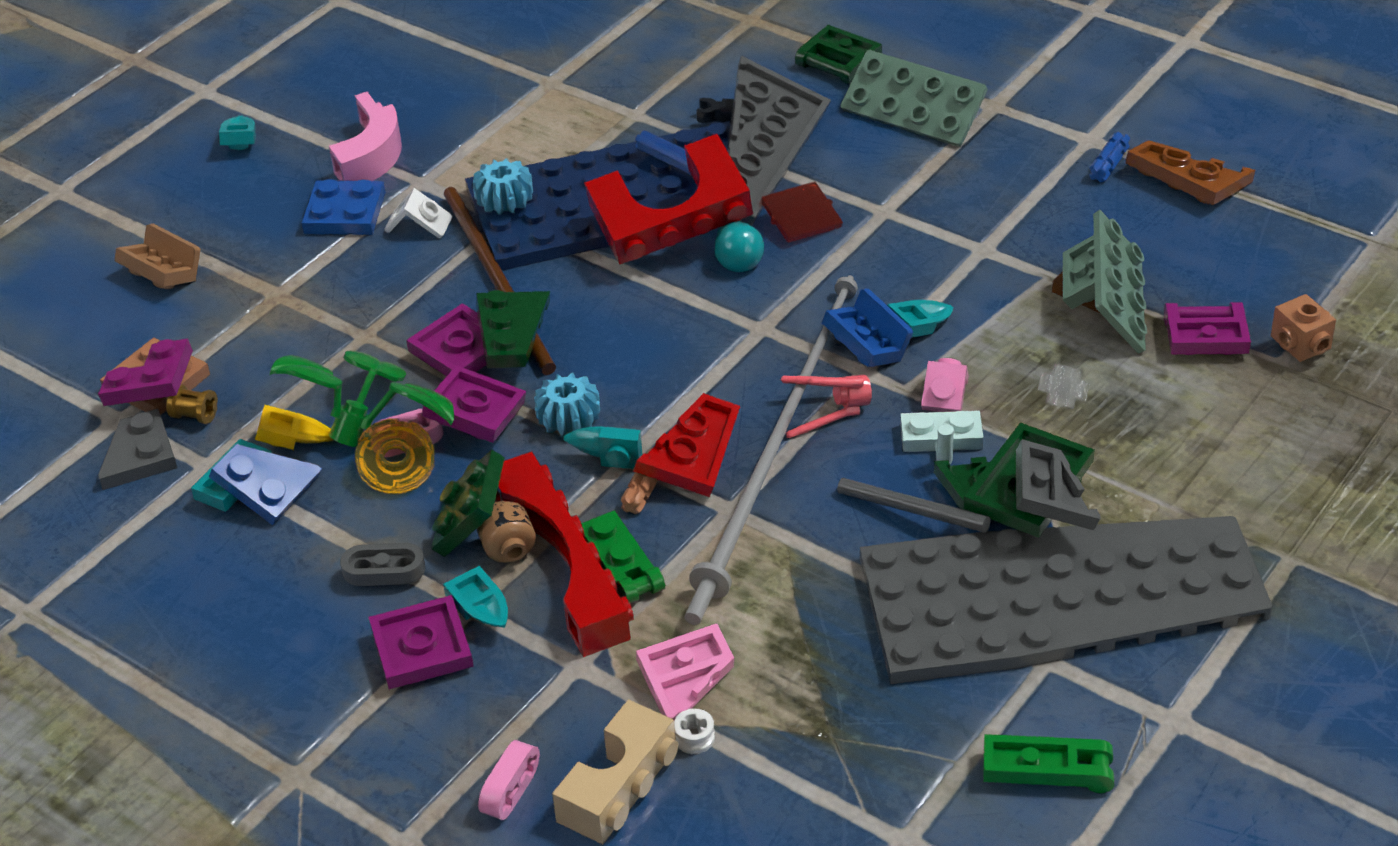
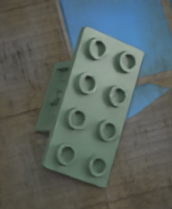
M867 50L841 103V108L843 111L961 147L988 89L985 84Z
M1099 210L1093 214L1094 235L1063 252V301L1071 309H1074L1085 302H1091L1095 299L1096 309L1139 354L1146 350L1145 335L1147 334L1144 320L1146 302L1143 297L1145 279L1142 274L1144 255L1135 242L1130 243L1126 239L1116 220L1112 218L1109 220Z

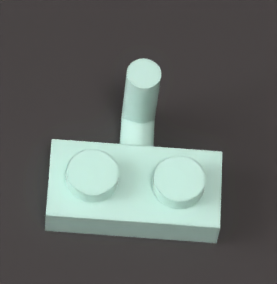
M980 411L901 413L900 426L903 452L936 451L937 461L949 460L951 464L953 461V450L983 449Z

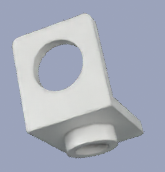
M414 188L393 211L384 231L389 234L403 217L407 215L433 235L441 238L446 232L452 215L435 201Z

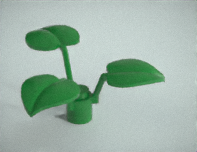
M346 351L343 358L348 363L369 371L357 401L346 400L345 405H341L342 381L333 376V372L318 363L303 357L287 355L278 358L270 370V375L288 374L334 389V404L330 415L335 417L329 437L347 446L357 447L359 445L364 430L369 431L374 419L395 394H400L429 408L445 419L450 426L454 421L453 404L448 398L412 383H406L405 385L397 383L405 379V370L389 362H380L377 358L366 353ZM377 374L388 380L395 381L390 383V390L368 415L367 411L369 408L363 403L375 375Z

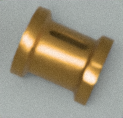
M180 385L176 396L167 397V413L171 418L179 419L182 416L197 418L198 422L202 424L211 423L217 412V394L212 390L203 392L188 390L185 385Z

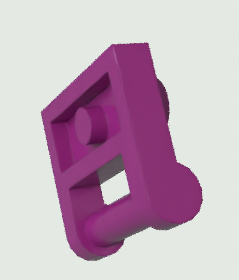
M1230 302L1229 306L1178 307L1177 303L1164 304V324L1167 327L1171 355L1249 354L1251 340L1242 302Z

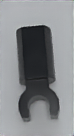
M700 98V108L697 109V122L711 123L721 121L723 123L729 121L731 124L734 99L722 98L721 102L712 98Z

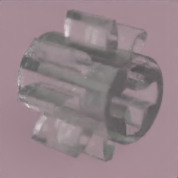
M1054 364L1052 373L1042 372L1037 390L1047 393L1044 403L1074 409L1075 401L1086 402L1090 383L1081 380L1083 371L1069 366Z

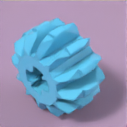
M508 158L501 162L493 160L490 165H480V171L474 173V198L477 200V205L484 207L485 212L496 210L498 215L503 211L513 213L515 208H526V202L532 199V176L529 173V168L522 166L521 161L509 162Z
M573 372L568 377H561L557 374L554 381L543 380L542 388L535 390V415L539 424L545 426L547 433L558 430L562 437L567 432L592 427L593 421L599 419V392L596 389V385L589 383L587 376L576 379Z

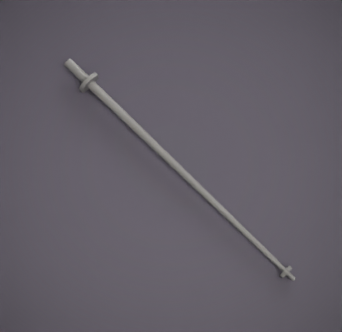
M849 275L837 280L835 292L838 294V297L832 309L841 308L845 298L849 299L855 296L858 285L854 281L853 276ZM823 326L800 376H811L830 334V331L825 326ZM795 384L711 561L696 564L689 575L690 584L696 590L684 616L689 624H700L711 598H722L730 590L732 580L725 567L807 385Z

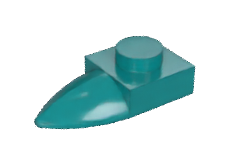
M235 116L225 120L219 130L220 145H228V148L233 150H242L248 148L250 144H255L256 128L254 120L245 116Z
M910 300L887 304L894 313L912 328L913 334L911 338L933 334L936 325L949 318L953 311L951 305L932 300Z
M603 426L586 427L568 433L563 439L574 448L591 456L599 457L601 466L634 469L636 461L643 455L641 430Z
M480 565L443 584L445 596L452 595L456 609L465 620L473 617L484 624L505 628L508 619L506 598Z

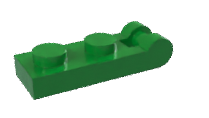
M615 510L581 523L586 542L592 541L598 550L601 567L603 570L608 568L612 572L620 598L626 596L631 604L638 601L641 594L649 591L655 594L666 589L661 571L657 566L652 565Z
M984 734L983 782L1087 787L1094 793H1106L1115 786L1114 771L1109 767L1114 760L1113 746L1110 742L1100 739ZM1077 761H1086L1088 764H1078Z

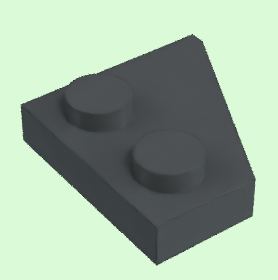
M159 409L137 413L120 419L98 474L103 490L178 468Z
M1022 439L1016 449V509L1094 530L1100 521V514L1097 509H1088L1081 498L1085 489L1078 477L1071 472L1070 464L1063 452L1059 449Z

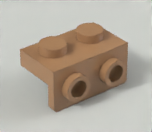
M155 224L146 225L144 243L116 248L114 261L128 268L131 274L143 276L153 281V285L156 287L171 289L177 284L196 281L200 248Z

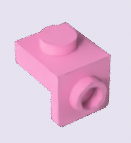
M940 358L938 362L928 361L921 403L922 410L935 412L962 411L965 385L968 384L969 378L967 365H961L960 361L951 358Z

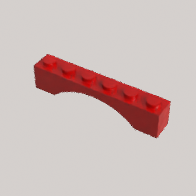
M531 451L504 461L495 502H514L524 507L535 533L555 547L566 561L571 572L570 583L563 599L566 625L582 656L586 657L631 640L629 622L634 620V614L627 597H619L612 572L608 568L603 570L595 544L592 541L587 543L584 538V530L577 515L571 516L569 514L568 503L561 489H554L552 475L546 464L540 465Z

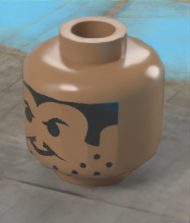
M495 502L492 516L477 528V533L487 556L497 562L507 563L520 560L531 551L536 540V533L525 508L514 502Z

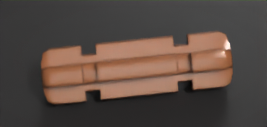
M635 472L628 484L629 488L625 490L621 497L623 511L626 513L631 512L635 515L639 514L646 504L645 500L649 498L658 480Z

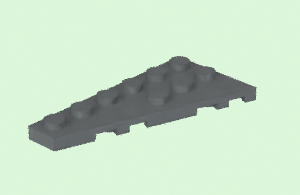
M742 55L737 69L727 151L748 186L751 195L753 215L745 217L740 221L752 226L822 119L831 100Z

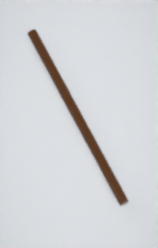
M446 188L443 193L495 289L503 292H514L456 188ZM536 333L535 344L531 353L542 373L550 375L555 372L556 365L538 333Z

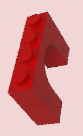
M718 134L684 146L688 170L698 189L690 199L678 206L654 209L639 204L629 193L618 170L585 182L590 208L619 265L753 215L750 190Z

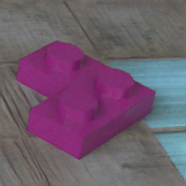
M188 338L174 341L165 339L152 344L144 366L133 368L119 367L112 371H107L98 393L103 406L176 396L193 352Z

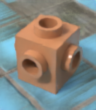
M1304 294L1275 307L1271 337L1299 362H1302L1331 349L1336 319L1307 294Z

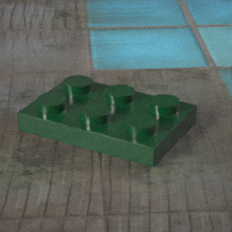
M1020 422L964 495L963 509L989 516L991 520L1039 538L1052 519L1016 509V449L1021 440L1061 450L1070 464L1071 472L1078 477L1079 481L1094 462L1095 449Z

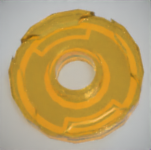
M388 418L372 424L361 434L355 450V463L361 479L372 489L385 494H403L417 489L429 478L434 468L435 449L429 433L419 424L409 421V423L399 421V418ZM392 449H400L406 453L405 458L399 462H390L384 456Z

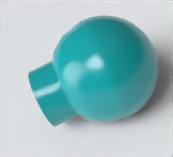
M741 221L731 222L718 228L714 244L715 256L725 269L732 272H746L753 269L761 261L764 254V241L758 230Z

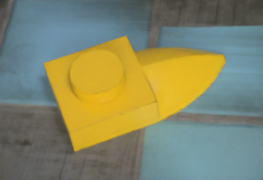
M265 404L255 437L257 441L292 450L294 449L295 442L321 443L332 441L333 439L329 437L331 428L318 420Z

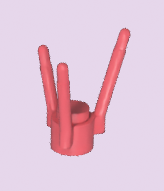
M782 376V383L833 387L835 403L837 405L842 404L844 407L841 410L789 430L785 435L787 438H793L844 417L860 415V406H868L872 398V389L868 376Z

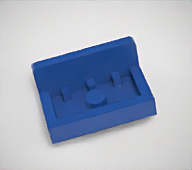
M868 288L860 290L854 306L826 310L821 322L833 333L836 340L843 343L857 357V360L867 367L901 362L913 334L912 328Z

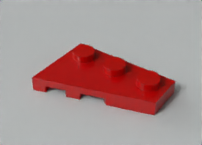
M703 393L678 418L677 424L667 434L663 433L656 441L655 446L636 461L633 471L710 497L740 405Z

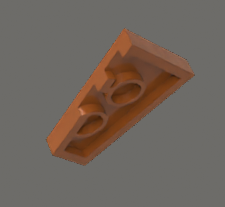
M1149 140L1129 150L1125 162L1138 169L1141 174L1153 176L1167 183L1169 187L1182 190L1195 196L1198 201L1215 205L1251 184L1256 171L1247 167H1243L1241 172L1223 168L1224 161L1211 158L1210 161L1191 159L1189 151Z

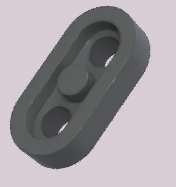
M412 543L356 545L346 550L340 559L344 579L349 584L355 586L409 584L421 578L426 569L423 551Z

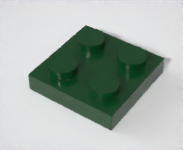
M491 449L479 461L477 459L473 460L460 479L456 482L452 480L445 486L440 496V501L443 503L441 512L435 519L432 530L435 531L431 547L433 551L445 557L492 516L505 457Z

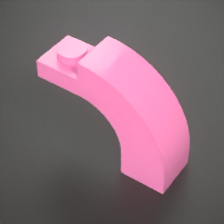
M368 92L355 95L359 121L365 130L351 139L329 146L334 174L339 181H374L393 167L401 153V136L397 113L393 104L383 107L380 102L376 103Z

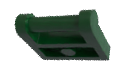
M827 25L797 50L795 64L804 68L811 66L840 77L842 82L850 85L866 51L872 50L882 53V44ZM830 59H834V60L839 61V62H842V63H844V64H846V65L840 64V63L835 62V61H832V60H830Z

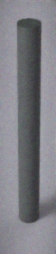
M841 478L838 483V493L984 533L988 531L990 526L989 516L847 478Z

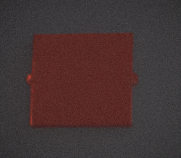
M816 182L761 197L760 202L770 215L771 224L778 227L788 243L837 229L843 225V221L832 206L833 201L826 198Z

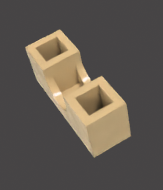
M629 699L604 729L607 759L617 764L606 769H595L578 761L552 793L556 822L601 844H604L614 830L617 831L624 825L631 807L639 797L643 798L648 794L654 777L664 765L668 766L671 764L678 750L674 719Z

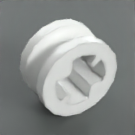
M688 709L677 715L674 724L676 741H678V748L689 754H700L712 747L715 741L714 720L709 713L701 709ZM697 728L699 734H691L689 729Z

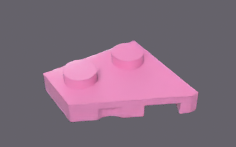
M717 623L636 651V661L661 714L674 720L682 711L692 709L734 667V656Z

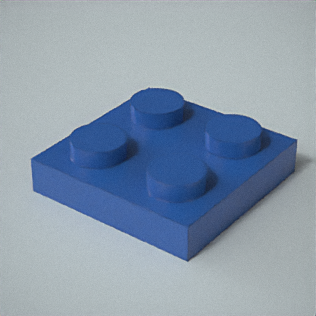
M316 180L302 220L304 234L373 235L385 196L384 181Z

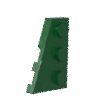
M493 290L488 293H476V309L487 368L526 367L535 344V335L538 328H541L543 314L550 304V291L503 292Z

